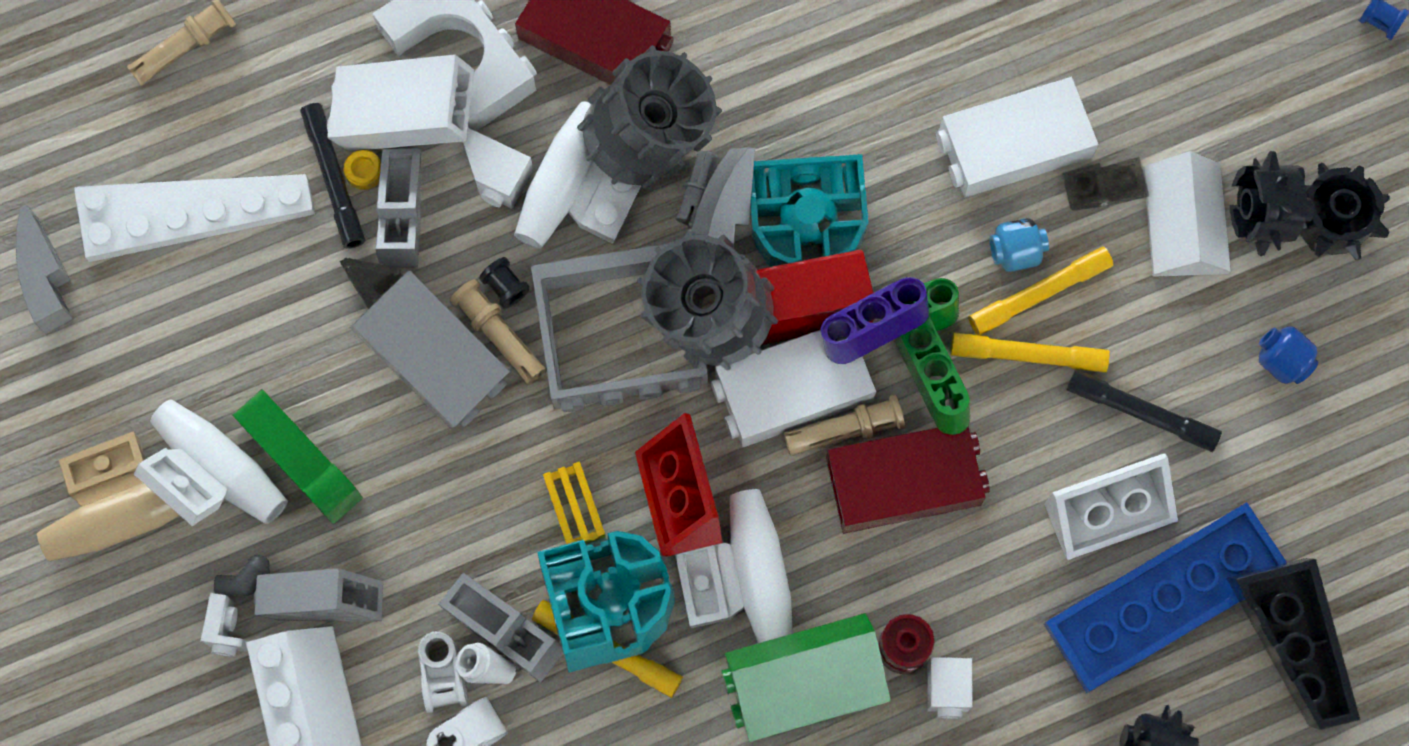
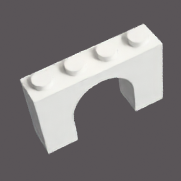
M392 0L372 13L377 29L398 56H401L432 34L442 30H461L473 35L480 41L484 47V55L479 67L474 72L468 128L474 131H478L536 91L534 76L537 75L536 70L526 56L519 58L512 48L515 47V44L504 28L497 30L491 22L493 15L482 0L477 3L475 0Z

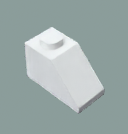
M468 128L466 141L462 143L478 192L481 194L480 197L495 207H501L503 204L513 209L534 171L531 157Z

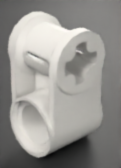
M443 632L426 634L421 639L418 647L422 673V693L427 713H432L435 708L454 704H460L461 707L468 706L466 683L456 669V659L459 653L457 644ZM437 641L446 642L449 647L447 657L440 662L431 661L429 658L430 646ZM453 689V691L437 694V692Z
M485 697L467 706L455 717L431 731L427 738V746H440L439 740L443 737H446L448 741L456 739L457 741L452 746H490L503 738L508 731L488 698Z

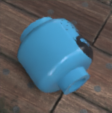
M1030 218L1001 223L996 227L995 234L990 235L989 238L994 263L996 265L1001 264L1007 272L1036 267L1042 262L1043 252L1049 251V240L1046 230L1044 228L1038 229L1037 224Z

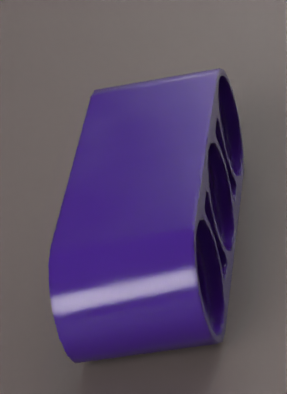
M906 277L829 316L821 325V335L827 357L836 364H847L921 326L929 317L925 285L919 279ZM908 301H916L915 303L910 305L904 304ZM881 319L880 322L870 323L871 320ZM839 337H847L843 341H834Z

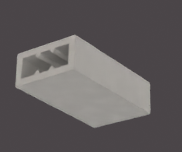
M410 270L350 327L449 428H454L458 423L465 427L480 412L475 406L485 396L490 400L493 399L507 385L503 378L510 371Z

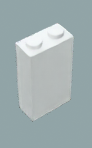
M456 54L336 67L335 82L332 85L331 112L327 122V138L346 151L466 141L474 69Z
M1072 77L943 116L939 131L936 132L939 149L942 153L948 154L952 164L949 166L951 181L955 188H961L964 198L1091 159L1099 145Z
M821 330L762 350L760 355L753 353L741 361L730 364L731 368L728 371L721 365L716 366V380L711 381L717 402L725 401L729 415L725 416L724 420L731 439L738 437L742 448L783 434L785 431L794 430L854 409L857 405L871 403L874 401L876 389L863 357L847 364L832 362L826 355ZM839 337L834 341H843L847 337Z

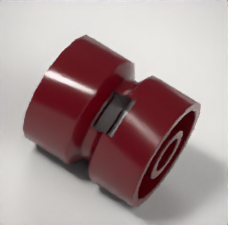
M912 614L899 615L891 619L883 629L878 642L883 665L890 671L898 674H910L919 670L932 654L935 644L934 633L929 624L921 617Z

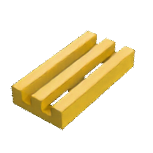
M580 461L573 463V466L567 468L564 466L558 468V471L544 473L543 477L566 544L584 540L585 544L606 537ZM575 474L595 531L589 534L569 477ZM558 480L562 481L580 533V537L574 539L554 482Z

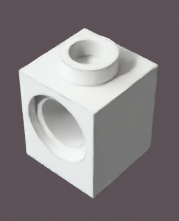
M931 657L927 662V711H937V718H962V712H968L972 708V658Z

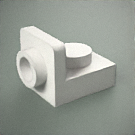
M210 593L201 642L212 647L211 653L235 657L236 651L248 652L245 640L228 637V632L235 629L238 610L237 607H234V601L227 595Z

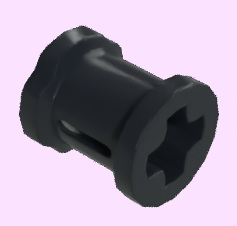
M506 257L492 262L483 270L479 277L483 284H488L500 298L499 304L503 309L510 308L526 296L530 288L527 282H521L509 268L510 262Z

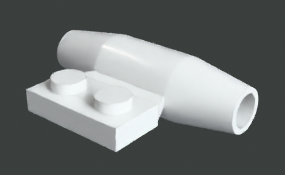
M580 102L554 137L527 191L514 236L533 248L541 249L567 213L575 220L578 227L613 244L641 187L640 185H628L622 182L613 185L611 183L612 178L604 173L593 160L590 162L586 160L589 153L584 143L583 131L578 130L577 126L584 120L585 114L591 105L588 102Z
M173 400L164 402L154 412L150 423L171 450L164 448L140 462L134 475L191 526L217 511L223 499L264 524H270L283 512L288 503L287 499L262 468L213 424Z
M750 489L734 493L729 496L731 544L722 542L675 555L689 625L691 628L731 620L742 609H745L758 643L793 634L791 594L779 538L761 491L759 489Z

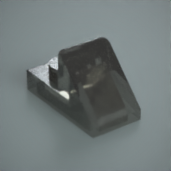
M345 258L340 261L346 275L368 309L402 277L400 269L396 267Z

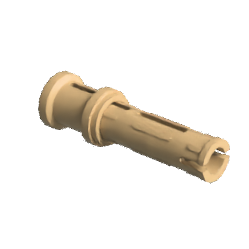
M211 0L212 4L196 16L192 17L189 15L186 17V20L183 22L185 26L142 57L127 65V68L141 86L198 44L201 47L203 45L207 46L210 44L211 37L227 26L232 28L236 25L219 0Z
M477 279L468 281L452 295L450 303L462 309L472 321L471 327L474 331L484 332L525 380L527 385L533 384L541 377L539 373L544 374L547 368L540 363L501 317V307L497 303L492 304L479 289L480 283Z
M894 394L889 396L887 401L867 407L864 404L857 405V408H854L852 413L799 429L785 431L783 434L789 454L794 456L804 451L820 448L852 437L862 436V438L870 439L873 438L874 433L893 427H897L899 430L904 429L905 422L898 398Z

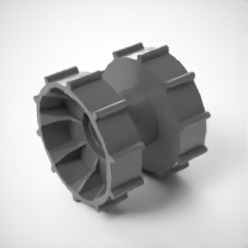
M652 45L644 54L637 56L632 61L625 58L613 71V75L616 77L614 82L606 89L601 86L598 87L588 98V102L591 105L585 114L584 120L577 126V129L583 131L584 143L589 153L586 160L588 162L593 160L604 173L612 178L611 183L613 185L618 182L628 185H640L646 191L666 174L669 177L676 174L684 166L683 156L693 149L699 152L712 140L709 133L715 123V118L722 112V109L716 105L715 94L710 85L712 77H706L696 65L686 59L687 53L683 52L681 55H677L667 51H656L655 46Z
M687 230L686 237L671 242L663 249L658 246L655 247L654 250L657 254L649 264L644 278L637 279V282L642 286V301L645 310L640 316L650 325H654L664 335L663 341L671 348L677 349L679 346L684 350V358L694 366L698 362L709 365H721L728 371L731 368L730 364L741 361L754 352L757 355L761 354L759 347L766 339L771 325L778 323V319L773 315L771 292L775 287L767 278H761L756 273L757 268L743 254L739 255L733 249L734 244L724 234L718 239L707 235H695L691 230ZM715 294L716 298L713 305L702 309L704 298Z

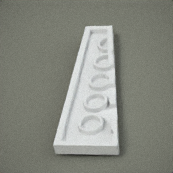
M306 174L80 186L74 188L85 258L89 262L315 215L309 179Z

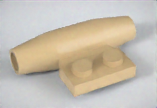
M134 431L59 460L68 493L81 507L37 532L41 550L49 562L103 550L157 529L180 516L134 475L138 464L145 460L139 437Z

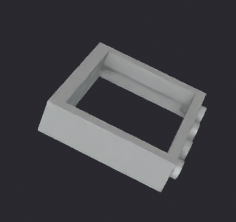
M670 243L531 265L551 400L554 409L561 408L563 412H575L584 409L585 404L600 402L603 406H611L622 403L626 397L639 395L640 399H654L662 396V391L678 389L679 393H690L700 390L701 385L708 384L706 363L698 362L696 366L693 365V369L565 390L562 387L547 290L643 275L657 254L654 250L655 247L658 246L663 249Z

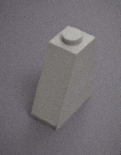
M342 569L257 575V585L254 593L256 616L277 621H382L383 581Z

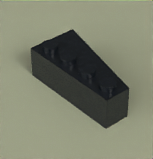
M1304 558L1226 578L1308 726L1322 730L1360 720L1317 560Z

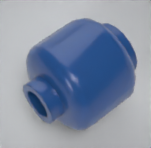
M1287 326L1280 330L1274 327L1259 342V345L1262 347L1258 356L1260 365L1283 384L1291 382L1299 384L1303 382L1318 366L1316 345L1293 326Z

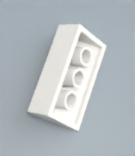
M333 626L284 631L246 642L270 746H362Z

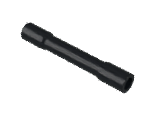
M311 103L305 105L300 109V113L309 141L314 147L334 210V219L343 247L346 249L358 247L364 244L366 240L357 212L352 206L332 141L327 138V119L322 104Z
M1077 369L1074 370L1066 389L1092 402L1105 404L1173 433L1180 439L1212 453L1222 434L1221 430L1195 419L1180 416L1112 387L1107 382Z

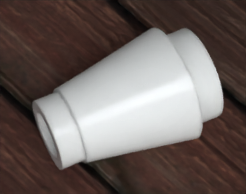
M482 643L464 646L456 659L457 672L468 683L509 684L515 677V664Z

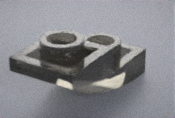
M1140 157L1104 167L1097 163L1062 173L1071 210L1109 206L1150 196Z

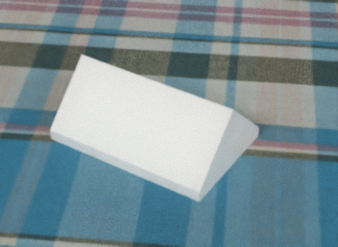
M1189 151L1145 165L1143 172L1152 275L1230 274L1220 163Z
M1165 453L1052 492L1044 504L1067 560L1178 522L1169 461Z

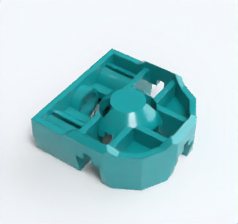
M862 154L754 161L750 205L752 237L757 250L769 267L804 261L801 256V245L807 246L808 242H815V245L821 244L822 257L859 250L869 223ZM843 174H844V182H845V193H844V185H843ZM766 179H768L770 198H767ZM819 179L821 181V190L806 187L791 193V182L809 184ZM861 210V220L839 221L838 212ZM780 216V225L759 226L758 217ZM825 217L831 224L826 230L820 232L818 224Z
M614 531L608 533V540L600 542V546L593 547V544L586 546L585 541L581 540L537 552L569 673L643 654L667 630L675 603L674 590L670 584L667 567L660 552L644 537ZM612 555L615 567H609L606 573L601 574L600 570L593 573L591 560ZM659 578L663 582V584L640 590L641 583ZM596 585L602 591L597 601L589 597L591 590ZM578 590L579 603L586 615L572 619L565 593ZM631 621L636 642L631 643L628 648L622 649V646L614 648L609 627L621 626Z

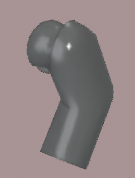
M254 555L249 558L248 563L237 576L216 575L214 593L233 596H249L254 594L257 585V575L270 574L269 560L263 555Z

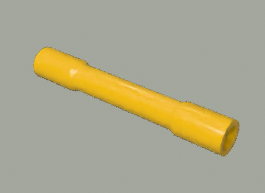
M1101 246L1076 259L1069 266L1004 300H998L969 315V323L976 335H983L1006 323L1011 317L1078 282H1084L1113 267L1112 257L1108 250Z
M954 332L951 342V356L977 359L995 358L1067 366L1071 369L1107 373L1110 352L1107 349L1080 346L1063 347L992 339L988 336Z
M543 599L537 606L531 620L558 635L551 605ZM613 640L614 648L622 646V649L626 648ZM641 655L612 662L670 698H673L683 680V676Z

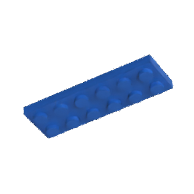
M1246 502L1046 621L1043 625L1085 692L1089 693L1239 603L1226 578L1287 562Z

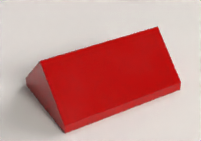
M860 249L758 269L756 273L761 278H767L775 287L771 292L773 315L778 319L777 324L771 325L769 333L761 345L795 339L819 331L824 320L829 316L873 294L863 250Z
M683 413L635 451L661 556L667 557L722 543L719 517L690 414Z

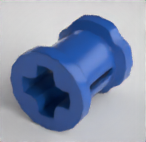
M1371 0L1358 22L1362 24L1370 23L1385 32L1386 38L1392 40L1409 14V10H1399L1383 0Z

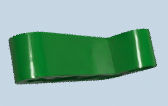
M937 278L923 283L927 291L929 317L926 322L894 339V342L935 425L943 433L955 435L965 431L969 426L970 398L937 331L950 327L958 320L959 291L953 281L946 278ZM908 301L904 304L910 305L915 303L916 301ZM937 302H947L946 304L942 305L936 304ZM919 345L927 346L926 348L922 349L914 348ZM933 376H941V377H943L942 379H939V380H932V379H930V377H933ZM949 399V405L945 406V401Z
M263 389L232 414L239 424L333 525L363 499L350 480L335 464L326 458Z

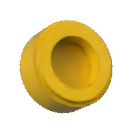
M358 150L347 157L344 163V174L351 186L359 190H368L379 184L381 161L375 153L369 150Z

